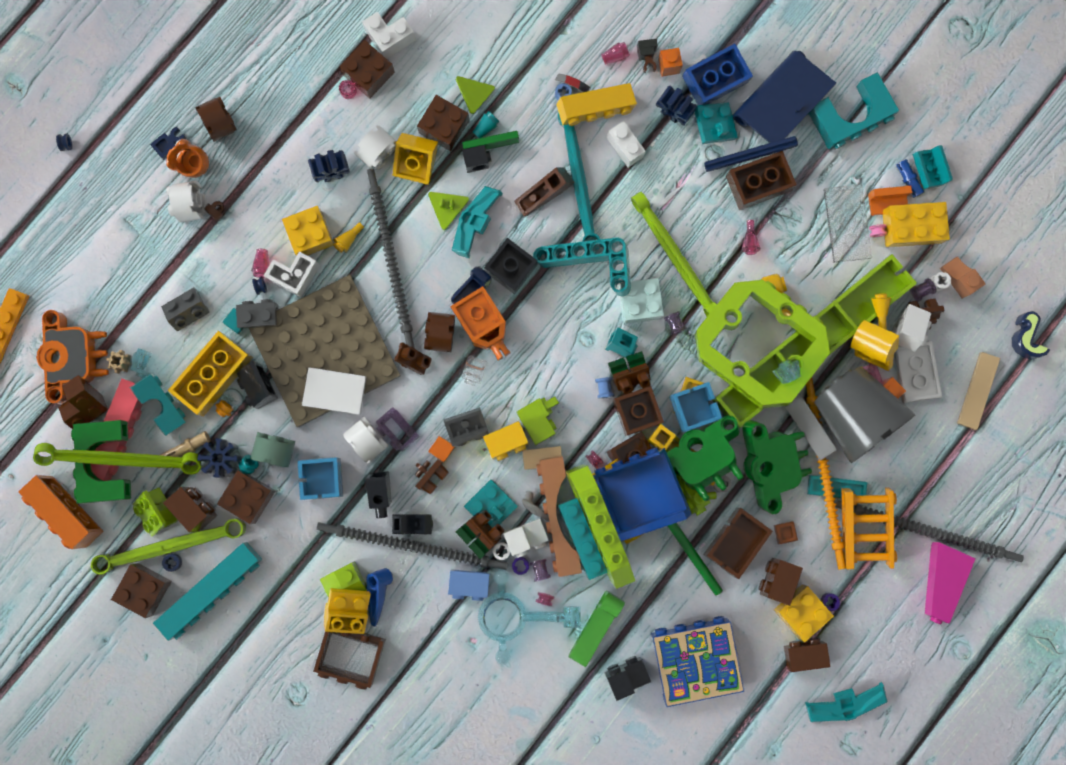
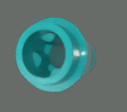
M488 111L486 114H483L472 132L478 138H482L497 127L499 120Z

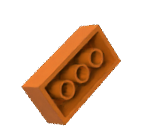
M36 475L18 491L22 496V501L28 506H32L35 510V515L49 525L48 529L53 534L58 535L62 539L61 543L68 549L87 548L104 532L53 476Z

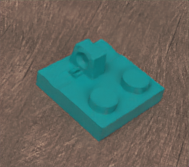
M729 102L697 105L698 108L694 113L702 144L733 141L738 138Z
M490 479L463 507L472 516L487 510L492 517L487 523L493 528L496 524L500 525L518 505Z

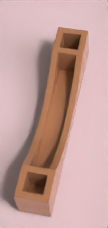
M563 456L539 460L540 464L536 465L538 476H542L543 483L540 484L541 495L546 497V503H543L544 515L548 514L549 522H546L547 533L552 534L553 540L549 541L550 551L555 553L556 560L552 561L553 570L558 572L559 577L580 574L582 570L578 552L564 537L557 520V496L560 486L566 477Z

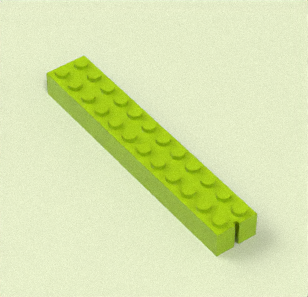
M893 254L881 261L815 315L826 326L830 354L850 339L864 320L870 322L877 317L871 298H875V294L887 293V297H891V305L917 284L906 270L896 276L895 272L902 269L903 266ZM795 331L750 368L749 375L774 393L787 376L783 370L785 361L791 355L803 356L813 342L798 331ZM790 363V367L793 370H799L797 363ZM730 385L715 396V399H712L714 403L717 402L718 408L725 416H733L737 419L739 428L764 409L759 408Z

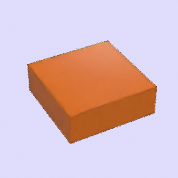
M438 436L428 452L442 462H445L455 446H452L448 441Z

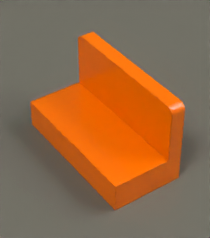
M911 185L873 189L868 193L871 215H883V210L888 206L907 205V196L912 193Z

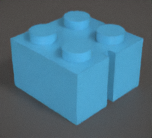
M709 382L669 396L682 433L722 418L717 402L710 405L708 401L715 399Z
M341 458L298 461L299 478L307 479V482H299L300 500L343 497Z

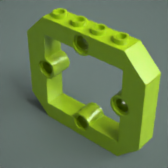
M762 279L734 283L695 333L698 361L761 409L789 406L830 354L826 326L823 325V321L816 316L812 317L807 313L805 307L800 304L796 305L787 294H781L771 282H765ZM749 297H752L775 314L776 320L779 323L790 325L813 342L803 356L791 355L785 361L783 370L787 376L774 393L749 375L750 368L747 363L743 361L733 363L711 347L724 329L732 331L738 328L742 320L740 309ZM782 310H789L791 316L783 315ZM732 315L736 318V322L731 323L726 317ZM790 363H797L799 370H793L790 367ZM734 369H742L744 375L741 377L736 376Z
M582 464L565 471L573 494L579 501L608 571L607 575L611 583L618 589L635 582L630 563L589 467Z

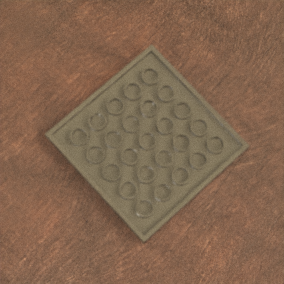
M351 275L277 310V326L249 328L296 427H300L332 411L302 406L308 368L366 376L364 394L401 376Z

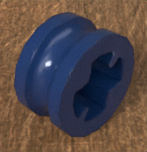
M68 133L63 136L58 134L56 136L58 149L60 151H65V149L68 151L72 150L70 135Z
M262 276L258 280L252 279L257 295H260L261 292L267 293V287Z
M168 554L163 558L162 566L166 571H176L182 566V558L178 554ZM172 557L176 562V565L172 566L173 568L168 563V560H172Z

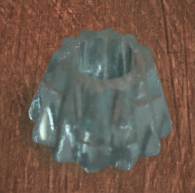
M790 360L783 361L778 364L779 367L772 371L783 384L792 382L801 376L798 360L792 362Z

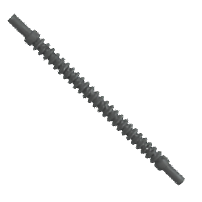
M367 169L371 187L369 192L373 196L371 197V200H374L372 204L375 205L373 209L376 211V220L379 221L377 225L380 226L378 228L381 231L379 235L382 236L380 240L383 241V251L386 252L384 254L387 257L385 261L388 262L386 266L389 267L387 271L390 272V282L393 283L391 287L394 288L392 292L395 293L393 297L396 298V308L399 309L397 314H400L398 319H401L399 324H402L400 327L401 333H404L406 344L415 348L411 333L413 328L409 324L411 320L408 319L410 315L407 314V304L404 303L406 299L403 298L405 294L402 293L404 289L401 288L403 284L400 283L401 278L398 277L400 273L397 272L399 270L396 267L398 263L395 262L397 258L394 257V247L391 246L393 242L390 241L392 239L389 236L391 232L388 231L390 227L387 226V216L384 215L386 211L383 210L385 206L382 205L384 201L381 200L383 197L380 195L381 188L377 184L375 170Z
M835 500L834 503L837 504L835 507L842 509V501ZM860 504L854 505V513L856 515L884 514L883 511L878 512L877 509L873 511L872 508L867 509V506L863 508ZM899 516L894 517V527L899 526V529L904 527V530L909 529L910 532L915 531L916 534L920 532V535L925 534L926 537H936L937 540L941 538L943 542L946 540L947 543L952 542L953 545L957 543L958 546L962 545L963 548L968 546L970 550L973 548L974 551L978 550L980 553L984 551V554L989 553L990 556L994 555L996 558L1002 559L1004 557L1023 562V555L1007 551L1002 546L996 547L995 544H985L984 541L980 542L979 540H974V538L969 539L968 536L964 538L963 535L958 536L957 533L953 535V532L948 533L947 530L942 531L941 528L937 530L936 527L932 528L931 525L926 527V524L921 525L920 522L916 524L915 521L910 522V519L905 520L904 517L901 519Z
M320 522L317 525V530L334 533L338 537L345 536V538H348L349 536L350 539L356 538L357 541L361 539L362 542L367 540V543L372 541V544L377 542L380 545L382 543L383 546L388 545L389 548L394 546V549L399 547L400 550L404 548L405 551L410 549V552L415 550V553L419 551L421 554L426 553L427 556L432 554V557L437 555V558L440 556L443 559L447 557L448 560L452 558L453 561H464L465 564L467 562H470V565L475 563V566L479 564L483 568L489 566L507 570V562L489 559V556L485 555L479 559L478 556H474V553L469 555V552L464 554L463 551L460 553L458 550L453 551L452 548L447 550V547L442 549L441 546L439 548L436 545L432 547L431 544L427 546L425 543H415L414 540L409 542V539L407 541H404V538L399 540L398 537L394 539L393 536H382V533L377 535L376 532L371 534V531L366 533V530L361 532V529L356 531L355 528L350 529L349 526L345 528L344 525L334 526Z

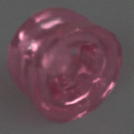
M344 80L340 83L339 91L341 96L345 99L354 98L357 93L355 84L350 80ZM346 86L351 89L350 93H347V91L344 93Z
M593 450L590 455L585 456L596 469L599 464L604 463Z
M538 592L539 598L535 602L547 606L553 605L551 601L555 598L554 596Z

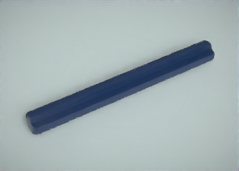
M796 136L709 160L704 163L705 170L710 172L798 146Z

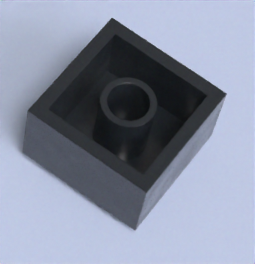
M506 238L485 265L484 271L515 295L537 267L538 260L509 238Z

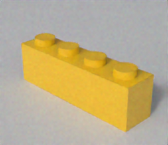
M631 83L562 96L556 106L562 125L569 124V126H574L581 121L593 122L601 117L608 119L620 113L621 115H627L632 112L637 102Z

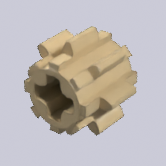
M119 350L117 353L111 351L110 358H106L109 361L107 368L114 369V373L117 374L120 371L128 372L129 365H133L130 363L131 355L125 354L123 350Z

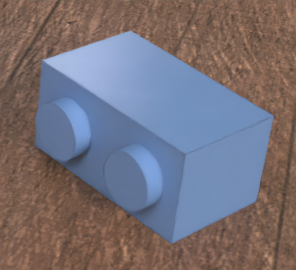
M450 570L448 595H452L454 599H464V596H471L472 600L483 601L484 598L488 597L490 573Z

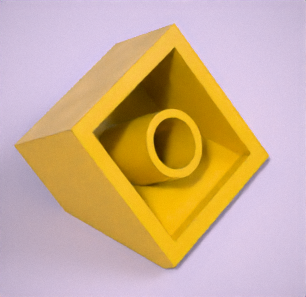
M401 133L395 146L392 176L429 185L436 160L438 141Z

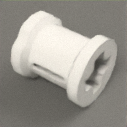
M939 272L928 280V287L933 292H939L951 284V277L946 272Z

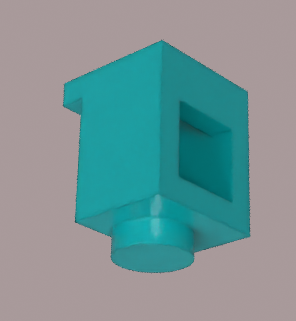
M617 327L611 334L605 350H611L626 358V356L635 353L638 347L636 344L638 337Z

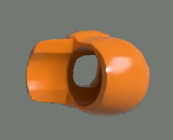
M187 139L178 140L166 156L167 167L185 177H201L209 168V158L206 152L199 146L191 144Z

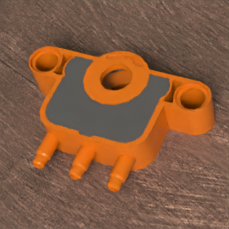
M55 310L44 312L42 316L43 344L37 351L36 359L38 365L44 370L45 396L47 401L62 405L67 401L62 386L77 375L90 383L95 377L109 374L107 369H96V358L107 356L108 351L95 350V339L107 337V332H90L81 327H67V318L64 314ZM54 316H57V321L53 324L52 319ZM56 352H59L60 359L54 363L53 356ZM60 391V398L56 400L55 395Z

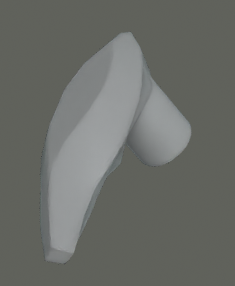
M527 491L525 499H522L524 507L532 514L549 520V516L547 514L544 515V511L532 502L533 493Z

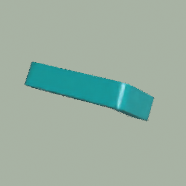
M621 238L541 246L535 249L533 257L538 260V264L543 268L609 261L610 285L616 295L624 297L631 290L629 250ZM619 245H622V246H623V248H622L621 251H619V252H615V251H614V249H615L617 246H619ZM598 248H604L601 254H595ZM585 250L582 256H577L578 251ZM561 252H566L565 257L558 258ZM547 254V258L540 261L541 256ZM618 264H624L622 270H615ZM619 283H625L623 289H616Z

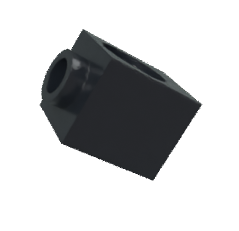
M485 145L462 150L467 173L489 169L488 162L492 161L490 151L485 150Z

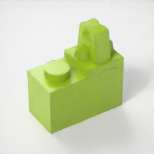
M555 396L547 401L545 398H539L516 411L535 446L556 434L554 430L557 428L552 419H547L549 414L553 413L551 408L559 404Z

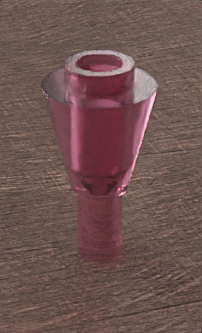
M747 220V232L741 249L747 255H755L761 250L756 232L754 231V220Z

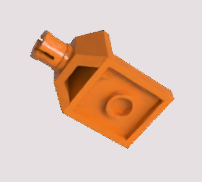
M483 286L450 306L470 337L474 347L485 350L491 349L498 361L503 359L499 350L503 352L505 357L511 353L504 344L506 321Z

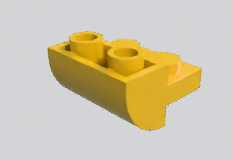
M864 320L854 334L851 348L855 349L854 356L889 371L893 367V357L898 349L899 335Z
M330 588L328 603L325 604L324 611L325 632L364 634L368 619L367 609L371 595L370 592Z

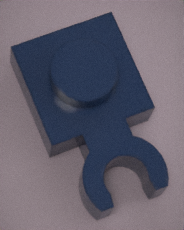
M174 127L169 136L164 132L150 144L163 160L167 158L169 150L175 146L178 140L186 139L184 134L176 137L177 133L180 132L178 127Z

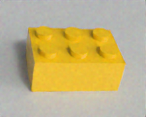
M946 202L892 205L883 210V224L887 226L885 228V231H887V235H885L886 247L942 244L950 240Z

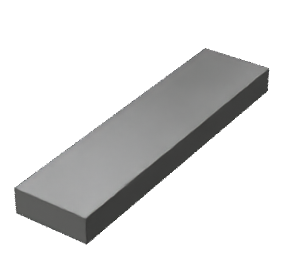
M799 392L791 404L785 407L799 429L805 433V438L818 458L823 460L836 452L837 448Z

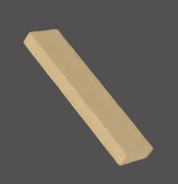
M984 352L979 353L957 424L978 430L1000 358Z

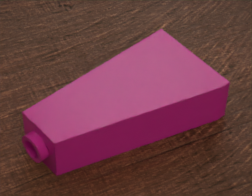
M932 542L925 614L931 617L930 621L941 625L942 622L950 624L976 558L940 542Z

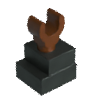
M657 39L639 40L637 43L639 60H645L643 66L644 73L647 71V66H652L653 72L656 71L657 65L653 61V56L658 47Z

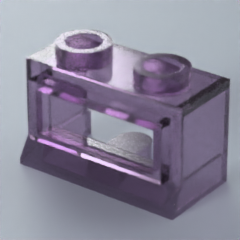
M394 407L376 421L378 425L376 429L383 437L387 435L391 439L389 443L396 451L400 449L403 452L420 437ZM392 418L409 436L410 439L405 444H402L385 425L389 419Z

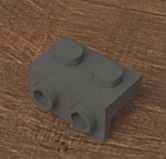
M195 287L161 306L168 323L176 331H180L209 313V309L204 305Z
M271 299L261 300V303L243 301L242 304L236 305L237 328L277 326L276 309H278V304Z
M480 407L444 419L452 446H463L468 441L474 439L481 440L483 436L489 434Z

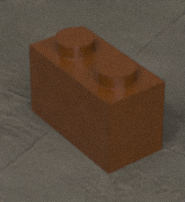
M820 638L809 639V643L802 644L801 641L789 642V645L784 646L787 670L799 672L831 667L827 643L820 641Z

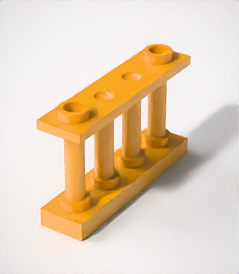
M885 487V495L856 496L850 488H841L842 542L844 543V549L842 550L846 569H854V563H857V561H886V565L890 569H894V562H897V552L894 551V505L897 503L896 493L891 488ZM857 503H885V514L856 515L854 513V505ZM867 522H885V534H856L854 532V525ZM857 542H886V553H857L854 551V544H857Z

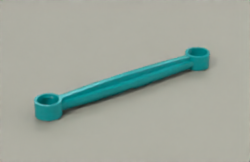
M558 112V122L564 127L572 179L575 182L573 186L585 235L582 242L590 237L600 240V237L594 231L588 187L575 127L569 126V124L562 125Z

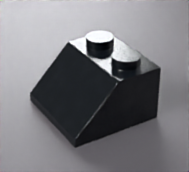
M251 361L237 372L239 377L237 383L242 390H245L247 394L245 399L250 407L253 406V408L259 409L278 399L261 364Z

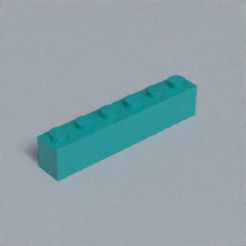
M248 542L242 543L155 620L153 624L168 641L174 638L178 640L186 633L184 630L186 627L195 625L201 619L199 616L204 611L208 613L216 606L214 604L215 601L219 598L221 600L230 593L229 589L233 585L237 587L245 580L243 576L248 572L253 573L259 568L260 565L258 563L262 558Z

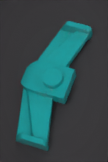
M484 186L470 205L462 212L452 246V251L457 255L470 258L475 232L484 234L491 220L490 216L485 213L503 195L501 190Z
M880 682L879 685L855 696L851 688L833 693L835 702H805L810 722L850 721L888 701L884 685Z

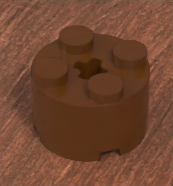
M220 96L195 107L213 142L237 130Z
M428 312L425 326V350L452 351L455 315Z

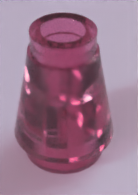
M618 42L601 54L605 65L626 60V57L630 56L625 42Z
M260 248L256 250L251 271L254 277L259 278L262 276L265 278L264 274L270 265L268 250Z

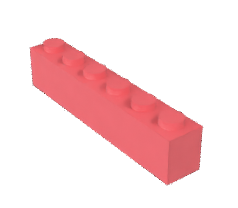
M121 379L104 421H127L128 439H130L134 433L133 426L141 416L143 404L139 402L129 388L135 383ZM127 441L104 443L97 447L95 451L125 453ZM91 464V469L95 476L103 481H110L119 468L117 465Z

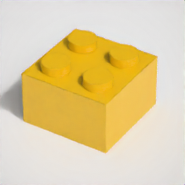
M318 205L282 219L296 256L299 252L308 256L334 246L325 218Z
M519 421L483 436L492 459L497 458V461L509 457L508 453L515 451L517 454L526 450V445H528L527 438Z
M803 584L795 590L790 606L780 603L774 609L797 638L803 642L811 638L834 617L814 592Z

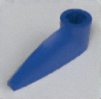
M387 568L368 574L366 579L367 591L371 594L368 605L371 625L374 627L377 626L383 609L386 587L393 581L392 573Z

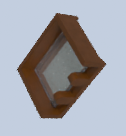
M325 632L313 672L318 673L317 676L329 679V676L336 678V681L342 684L354 683L356 684L355 687L366 690L367 687L371 688L386 639L367 633Z

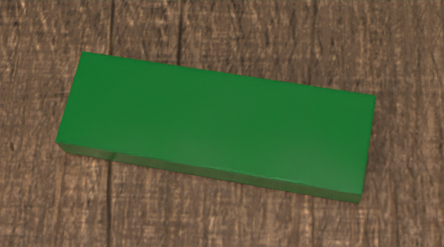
M512 131L462 142L463 149L485 145V150L517 144L519 143L518 131Z

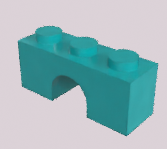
M149 374L129 388L141 404L150 399H157L161 403L162 410L158 416L153 418V421L161 432L167 436L186 423L183 419L186 416L179 407L177 409L172 404L174 399L168 391L164 393L161 389L163 384L160 379Z

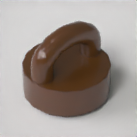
M215 201L212 205L208 203L204 210L215 220L219 221L223 217L221 213L224 210V205L220 201Z

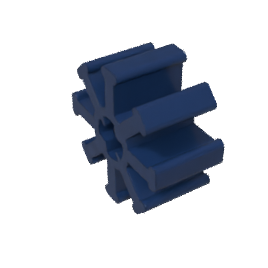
M668 86L656 102V106L662 109L660 112L664 116L670 115L671 121L674 123L679 121L681 125H685L698 107L696 104L691 103L693 101L691 96H683V90L679 88L674 90L672 86Z
M328 150L326 155L318 153L314 155L315 159L308 160L315 182H320L321 180L331 182L333 177L341 179L344 177L343 174L350 173L346 156L342 150L336 153L333 150Z
M216 438V448L213 446V443L209 442L203 445V448H206L211 453L210 456L198 454V461L210 460V463L201 468L204 473L211 474L215 469L213 477L225 478L224 469L227 471V474L237 472V469L232 467L230 461L240 462L242 456H230L235 449H238V446L234 443H228V446L225 448L227 440ZM218 455H223L221 458L223 459L222 462L217 461L219 459L217 458Z

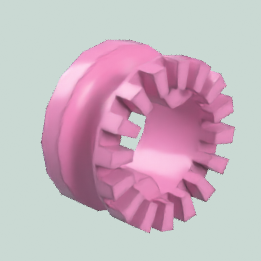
M886 224L870 226L869 230L872 231L870 237L887 235V231H885V228H887Z

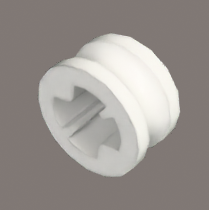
M499 542L494 546L493 554L497 559L505 560L510 555L508 544ZM501 545L505 546L504 549L507 548V553H504L503 557L496 553V549H499Z

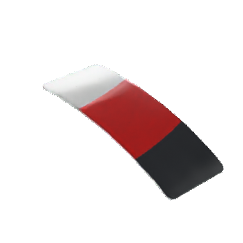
M559 73L555 78V81L571 85L582 92H587L590 89V86L568 75Z

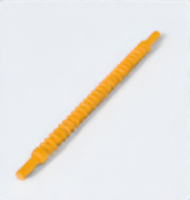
M811 377L806 383L808 395L806 402L820 424H822V421L819 420L821 418L819 416L820 411L814 403L818 396H815L813 379ZM824 458L823 460L819 459L817 463L820 464L818 466L821 469L819 474L822 475L820 477L823 480L821 485L824 486L822 488L825 492L823 496L826 497L824 499L827 503L825 507L828 508L826 513H828V524H830L829 529H831L829 534L832 535L831 540H833L831 545L832 550H835L838 570L846 569L842 550L844 549V543L841 542L843 537L840 536L842 532L839 531V528L841 526L838 525L840 520H837L839 515L836 514V511L838 509H835L837 504L834 503V500L836 498H833L835 493L832 492V489L834 487H831L833 482L830 481V478L832 476H829L831 471L828 470L830 465H827L829 460Z

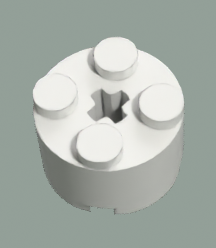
M379 125L376 126L377 131H369L358 144L359 151H354V154L371 170L375 168L380 170L386 163L384 159L388 155L392 156L395 154L397 141Z
M198 181L173 184L166 189L170 201L168 206L170 216H175L179 222L204 219L203 215L207 214L204 210L207 205L205 194L200 193L199 189L202 187Z
M365 417L343 434L346 441L351 443L354 451L366 463L372 461L389 446L383 439V436L377 429H373L371 423Z

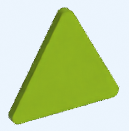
M457 76L455 79L471 114H474L495 90L493 85Z
M436 192L428 193L442 230L448 228L469 201V198L466 196Z

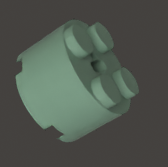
M257 432L251 459L270 463L271 465L289 467L295 441Z

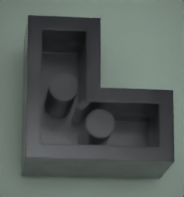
M632 656L625 660L626 663L620 666L618 664L611 665L607 668L608 671L604 672L616 701L634 694V689L651 682L641 657L636 658V656Z

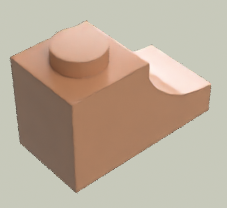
M958 256L940 268L943 273L946 272L950 275L951 284L962 299L973 294L986 284L978 272L966 266Z

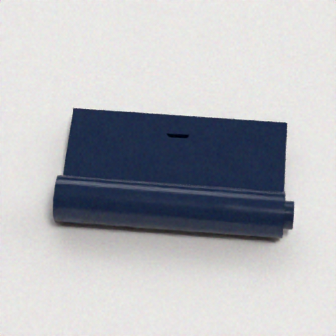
M792 51L732 115L733 119L741 127L746 128L750 126L769 143L785 139L836 85V82L809 61L803 52Z

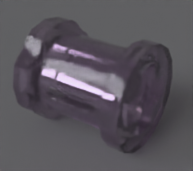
M927 278L918 286H913L910 292L913 298L919 302L923 297L935 294L936 287L933 281Z
M680 311L664 318L671 328V336L687 329L680 319Z
M546 558L530 562L535 575L534 582L551 578L547 571Z

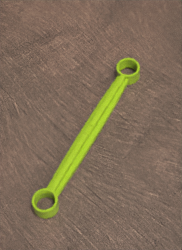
M640 191L631 197L633 206L642 214L666 255L702 305L707 317L717 304L712 302L688 261L683 257L674 240L650 208L648 199Z
M40 443L36 445L33 454L34 462L41 466L51 465L55 460L117 466L181 468L184 473L189 475L196 474L201 469V461H198V454L194 452L186 453L182 457L123 452L57 450L50 443ZM47 452L51 454V456L44 457L40 456L38 453ZM188 461H194V462H196L197 464H196V465H193V466H189V465H186L185 463L188 462Z
M230 519L224 526L174 537L113 556L108 554L97 555L91 561V569L96 574L109 573L115 566L169 554L226 536L238 538L245 533L246 525L241 519ZM234 521L238 522L241 526V531L237 536L229 532V525ZM100 557H104L108 561V568L105 571H101L97 567V561Z

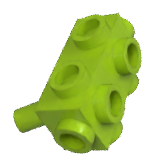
M679 473L676 474L691 513H695L698 516L706 511L705 506L711 503L709 500L717 498L716 492H707L710 498L708 501H704L696 490L689 489Z

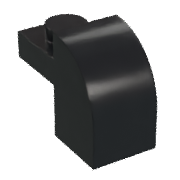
M392 514V534H432V514Z

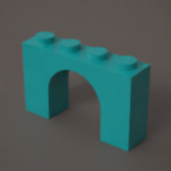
M878 72L862 79L856 86L867 108V115L864 121L850 123L843 120L836 112L829 97L821 100L809 113L828 150L833 147L838 149L846 144L845 141L849 139L854 141L860 138L863 132L868 131L870 133L877 129L879 124L883 122L888 124L895 119L894 116L899 112V109Z
M573 498L557 505L572 537L587 578L591 580L608 573L578 499Z

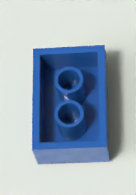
M733 44L687 68L682 77L697 105H707L749 83L753 75L736 44Z

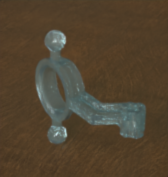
M498 570L494 574V581L498 584V593L486 598L481 604L478 613L479 626L483 633L492 640L499 641V650L495 654V659L501 665L507 664L511 658L507 650L506 641L518 636L523 630L526 621L563 622L564 628L581 627L580 606L563 607V612H525V607L521 601L514 595L506 593L505 584L509 581V574L505 570ZM499 600L513 603L517 607L520 616L516 628L510 633L503 635L491 631L485 622L486 610L492 603Z

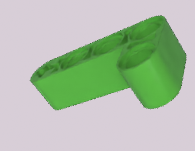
M607 590L605 591L568 655L570 659L584 667L588 665L612 621L622 611L625 604L622 599Z

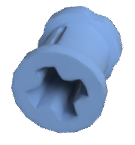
M612 377L595 379V382L598 383V399L614 397L611 387Z

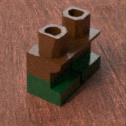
M642 351L626 356V361L623 357L608 363L610 376L618 391L622 390L625 395L632 393L634 385L640 384L641 388L651 385L649 367L645 362Z
M487 510L476 513L456 531L466 544H469L481 533L468 546L479 559L501 539V535L504 532V529L499 524L492 528L487 523L492 518Z

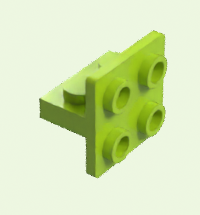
M160 487L150 492L147 490L142 492L133 503L134 513L141 518L144 530L151 537L178 521L163 504L167 499Z

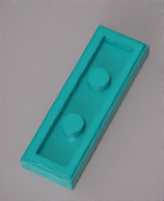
M809 475L807 494L823 496L825 492L822 490L824 486L821 485L823 480L820 477L822 476ZM830 478V481L833 482L831 487H834L832 489V492L835 493L833 495L834 498H842L841 488H850L856 496L867 495L868 482Z

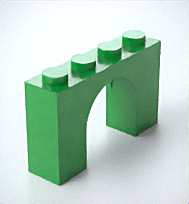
M115 420L73 424L71 437L74 441L73 450L95 451L97 447L104 443L128 441V422ZM75 462L73 477L76 480L74 497L77 503L131 499V480L103 481L95 476L91 469V464Z

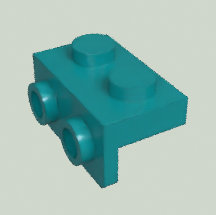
M942 145L912 154L923 189L940 187L953 180Z

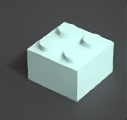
M658 278L631 281L629 294L624 297L620 296L624 324L659 320L664 316ZM624 282L620 283L619 290L624 288Z

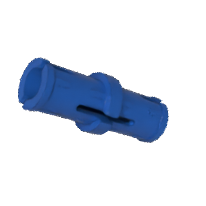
M905 159L896 164L904 179L902 180L903 183H906L907 186L911 185L912 197L915 198L923 194L924 190L919 184L918 176L916 173L914 174L908 160Z

